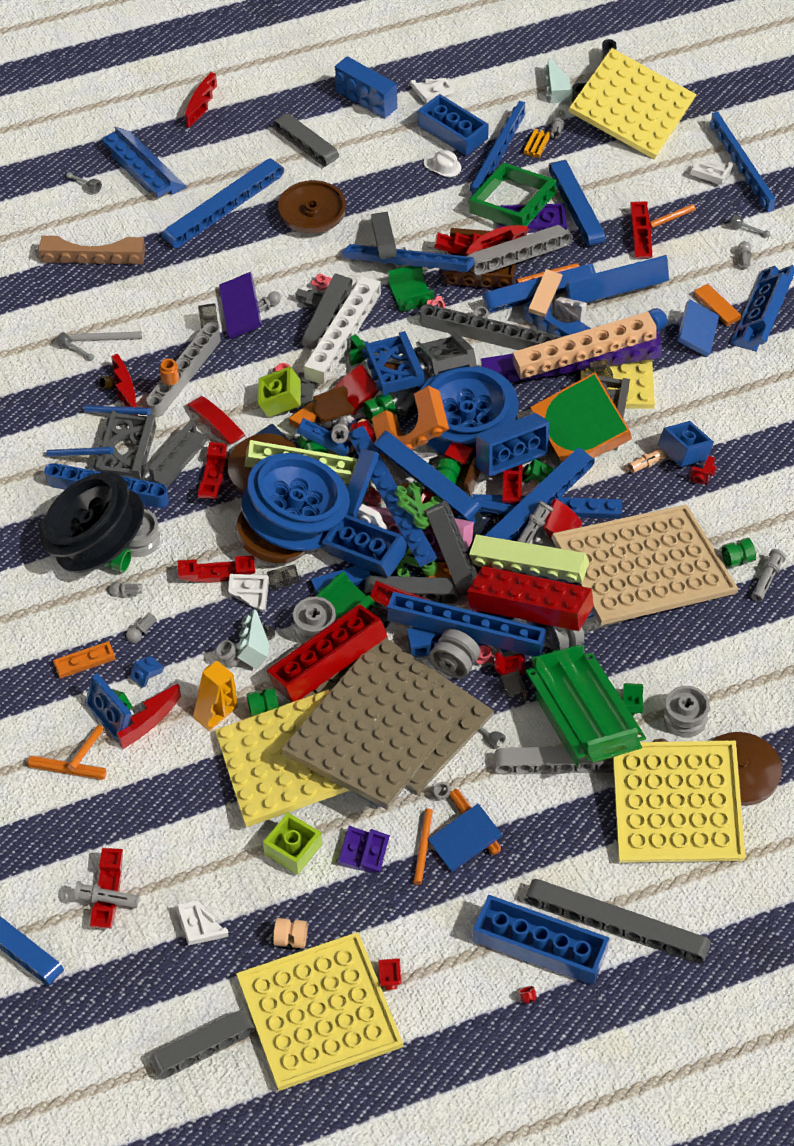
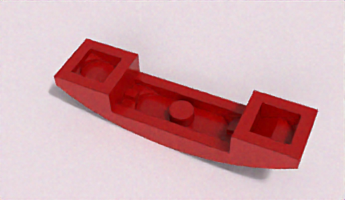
M513 225L489 231L479 237L469 247L465 256L467 257L471 253L483 250V247L507 237L511 241L526 236L529 228L527 226Z
M209 442L207 462L203 481L200 482L198 498L217 499L225 471L228 443Z
M253 555L235 556V561L197 564V559L177 561L178 577L193 582L229 581L230 574L252 575L255 573Z
M102 848L98 881L101 889L120 891L123 849ZM101 901L95 903V906L92 908L90 928L111 929L117 905Z

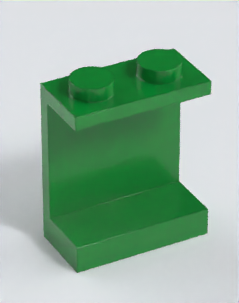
M406 266L388 271V284L400 312L420 308L426 305L428 300L434 299L433 290H428L423 279V267Z
M344 571L336 575L331 583L322 588L316 596L325 598L332 603L335 608L336 620L359 604L369 611L374 607L378 608L374 600L369 595L366 596L349 580Z

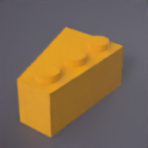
M217 660L212 665H208L202 672L193 718L208 731H211L238 707L234 674Z

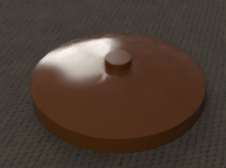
M308 180L296 183L282 193L278 201V211L281 220L289 228L302 233H320L334 228L342 221L346 213V200L344 194L336 186L324 181Z
M263 433L246 438L233 449L228 459V474L231 483L243 494L247 486L248 477L253 469L245 467L246 450L250 440L293 448L297 447L289 439L277 434Z
M240 512L235 526L236 536L242 547L254 557L270 563H289L299 559L306 552L285 549L263 539L247 523L243 512Z
M746 732L725 733L712 740L736 741L741 806L761 803L776 791L782 775V764L776 750L767 741Z

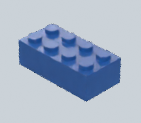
M348 56L335 65V86L339 94L346 96L384 119L397 109V84Z
M441 94L417 110L418 126L466 156L488 139V123Z
M537 413L476 435V468L489 477L549 454V421Z
M347 514L341 523L330 529L322 541L329 555L387 578L391 576L409 549L402 535Z

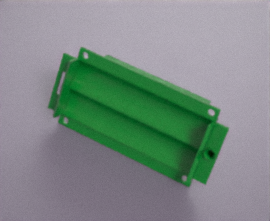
M584 645L555 650L530 659L535 668L526 670V673L537 690L536 700L576 767L579 766V759L584 757L587 761L591 760L594 763L642 749L640 741L646 740V736L593 653L584 654Z

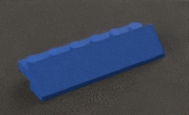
M114 126V132L101 138L102 143L111 151L112 157L148 193L152 192L158 198L168 192L174 195L186 188V185L130 131Z
M667 255L568 280L565 285L567 292L565 298L581 302H594L601 298H609L616 294H625L631 290H640L647 286L659 285L662 282L669 281Z
M774 265L761 271L730 342L732 345L757 352L759 345L764 344L768 340L774 321L789 290L788 288L794 279L793 265L780 270Z

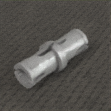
M560 109L555 111V116L551 123L552 130L550 135L554 137L555 133V139L560 138L561 130L564 127L565 112L562 110L560 114Z

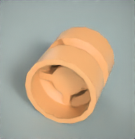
M277 918L274 929V946L286 947L288 944H291L292 948L304 949L307 939L308 922L295 920L291 923L289 919Z

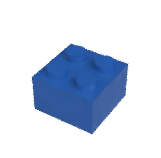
M691 421L664 427L657 446L671 457L676 464L682 467L707 460L714 441Z

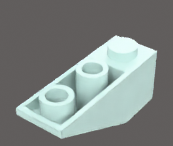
M548 58V65H545V74H548L546 75V85H549L547 87V96H550L551 103H568L571 98L570 79L551 58Z
M254 609L250 615H245L241 622L243 626L239 634L240 642L237 645V658L257 669L268 657L269 642L258 613Z

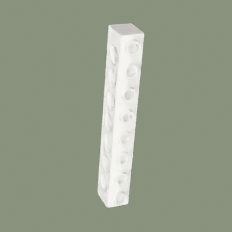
M361 276L359 281L355 282L352 292L348 293L345 303L341 304L338 314L334 315L331 325L327 326L324 336L318 340L317 347L311 351L310 358L304 362V379L325 385L348 348L350 336L358 332L381 295V281Z

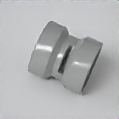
M222 641L217 646L216 655L228 667H234L240 663L241 660L237 658L238 649L235 648L231 641Z

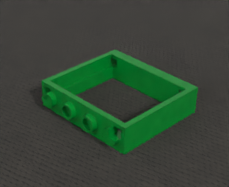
M503 162L487 178L486 182L478 188V191L470 197L468 201L470 213L506 226H528L556 194V179ZM504 179L539 190L519 213L485 202Z

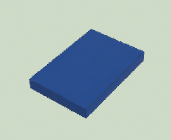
M689 299L685 305L677 341L708 357L711 353L719 315Z
M98 673L94 674L90 681L85 704L119 743L117 733L128 727L131 712Z
M478 803L428 838V840L450 871L453 872L503 835Z

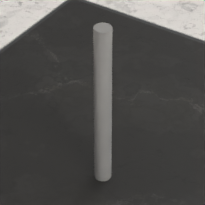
M142 331L71 334V341L142 338Z

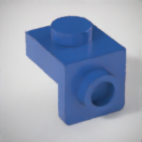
M149 656L135 661L130 678L142 688L146 687L148 679L161 674L164 666L155 658Z

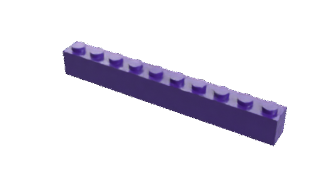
M656 330V338L650 341L520 379L513 365V353L481 358V367L501 374L509 382L583 371L588 368H601L662 358V343L658 330Z

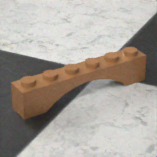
M41 236L39 254L41 262L143 264L145 243L144 237H125L120 241L107 245L82 246L68 242L59 236Z

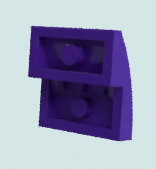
M348 826L337 865L365 872L380 873L390 835L373 829L367 832Z

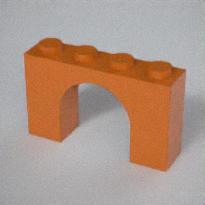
M427 386L414 394L419 414L415 428L405 436L401 433L396 414L385 410L373 417L372 422L376 439L386 430L413 451L416 447L428 443L434 437L441 436L443 432L449 430L440 391ZM380 452V456H381V457H383V458H385V459H388L386 456H384V455Z

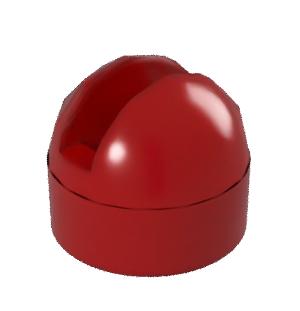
M527 986L518 991L519 997L524 1004H530L529 1000L535 1002L537 993L534 986Z

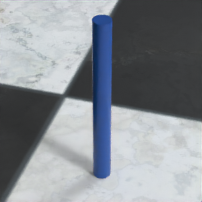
M84 406L85 413L111 414L112 411H116V413L131 415L151 414L150 408Z
M113 447L51 449L46 451L47 457L113 454L114 450Z

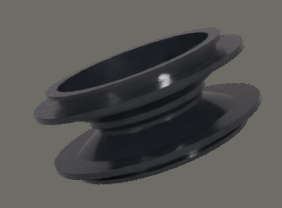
M101 472L82 478L66 488L48 509L40 528L41 545L49 554L56 556L59 565L68 572L84 573L100 568L118 557L134 539L143 521V501L137 493L129 490L126 481L116 473Z

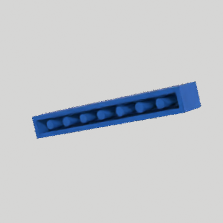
M393 592L387 607L388 621L441 634L448 629L459 630L470 636L477 643L534 657L541 655L545 643L546 629L397 592Z

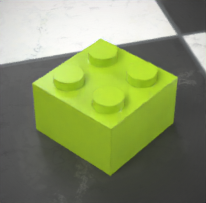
M291 366L259 378L258 405L268 418L301 405V380Z
M287 812L264 840V855L299 875L322 846V833Z

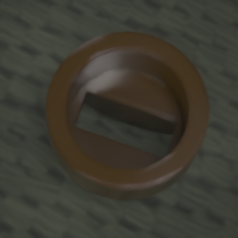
M108 375L100 376V389H111L114 385V380Z

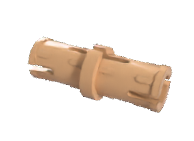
M660 448L649 454L645 453L641 455V458L629 462L628 468L633 474L645 467L650 468L652 464L665 459V453Z

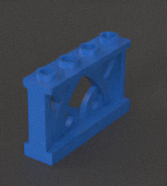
M406 331L399 332V336L368 343V341L364 342L365 349H362L364 359H367L368 369L371 370L372 378L376 380L377 390L382 392L383 397L395 391L418 386V388L423 387L425 384L424 372ZM391 357L397 361H405L398 367V370L384 366Z

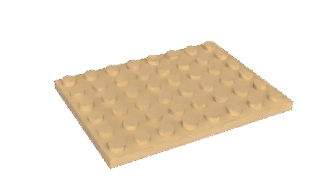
M687 504L553 533L551 538L556 548L586 553L589 561L583 583H576L578 586L592 588L594 604L592 612L600 626L737 594L738 591L737 585Z

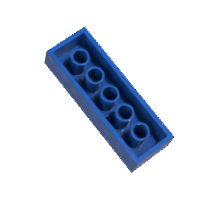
M489 894L473 928L474 943L593 986L607 954L610 939L607 936Z

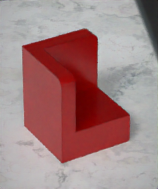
M452 442L445 453V458L465 464L467 460L472 461L473 449L464 444Z

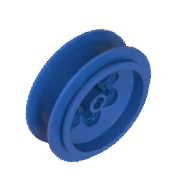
M464 365L440 371L438 375H433L421 388L422 390L430 386L440 391L449 430L443 432L441 436L429 440L426 444L443 456H445L447 449L453 442L472 448L474 457L476 456V435L518 419L519 403L514 387L504 376L485 367H469Z
M296 453L274 454L260 460L250 472L241 500L243 515L250 527L259 536L276 546L296 551H309L324 547L322 544L323 539L330 529L342 522L350 504L347 487L333 469L317 459Z

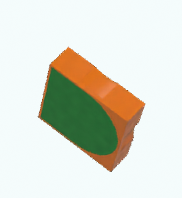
M596 372L530 407L532 413H537L549 421V441L560 463L578 448H581L591 457L595 458L632 439L628 426Z

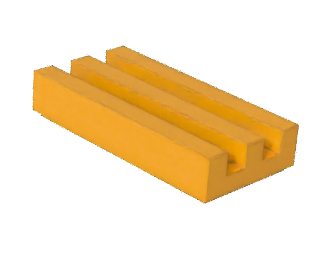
M534 129L524 149V155L540 158L550 138V132L545 134L542 130L538 132V129ZM544 138L537 153H535L541 139Z

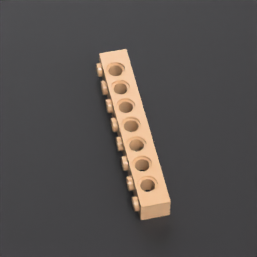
M644 312L513 352V365L520 379L531 377L655 339L656 324L649 312Z

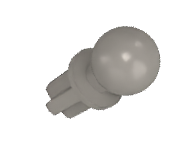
M743 241L738 245V258L740 259V266L747 269L751 265V244Z
M272 291L268 294L267 299L263 296L262 300L258 301L259 311L271 309L270 305L279 304L281 295L276 291Z
M114 582L110 586V593L114 597L122 595L128 597L130 594H141L143 586L141 584H130L129 582Z
M150 612L147 613L139 623H135L137 625L136 628H131L127 631V640L130 643L139 642L142 637L141 633H148L147 630L157 621L156 617Z

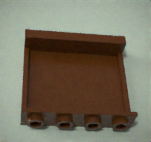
M451 228L450 236L454 237L457 232L473 237L474 233L484 235L489 231ZM507 237V238H504V239L499 240V241L505 243V242H508L509 239H508V237ZM448 252V255L465 256L462 254ZM516 263L481 275H476L470 269L468 272L443 270V284L490 288L513 285Z

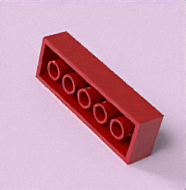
M482 566L467 591L470 609L578 632L581 630L594 606L592 588Z
M359 604L267 669L266 672L274 688L288 700L295 702L303 699V697L317 689L321 684L349 666L362 654L381 643L388 635L381 619Z

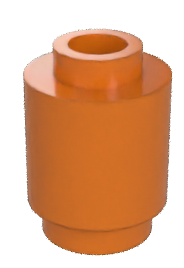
M165 359L160 364L161 381L165 385H174L179 381L178 365L172 359Z

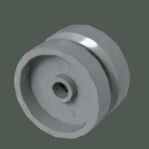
M144 509L141 526L127 549L132 551V557L150 555L160 545L161 538L158 521L151 511Z
M308 597L301 600L295 606L293 620L295 636L298 641L304 644L336 621L335 608L331 602L321 597Z
M540 623V628L546 629L545 641L552 651L584 643L583 628L578 632Z
M454 629L445 630L438 643L430 652L432 664L445 675L456 679L465 678L472 665L480 656L478 644L467 634Z
M693 686L674 688L668 693L665 700L663 719L666 728L672 734L679 737L691 738L699 735L705 729L710 709L708 697L699 688Z

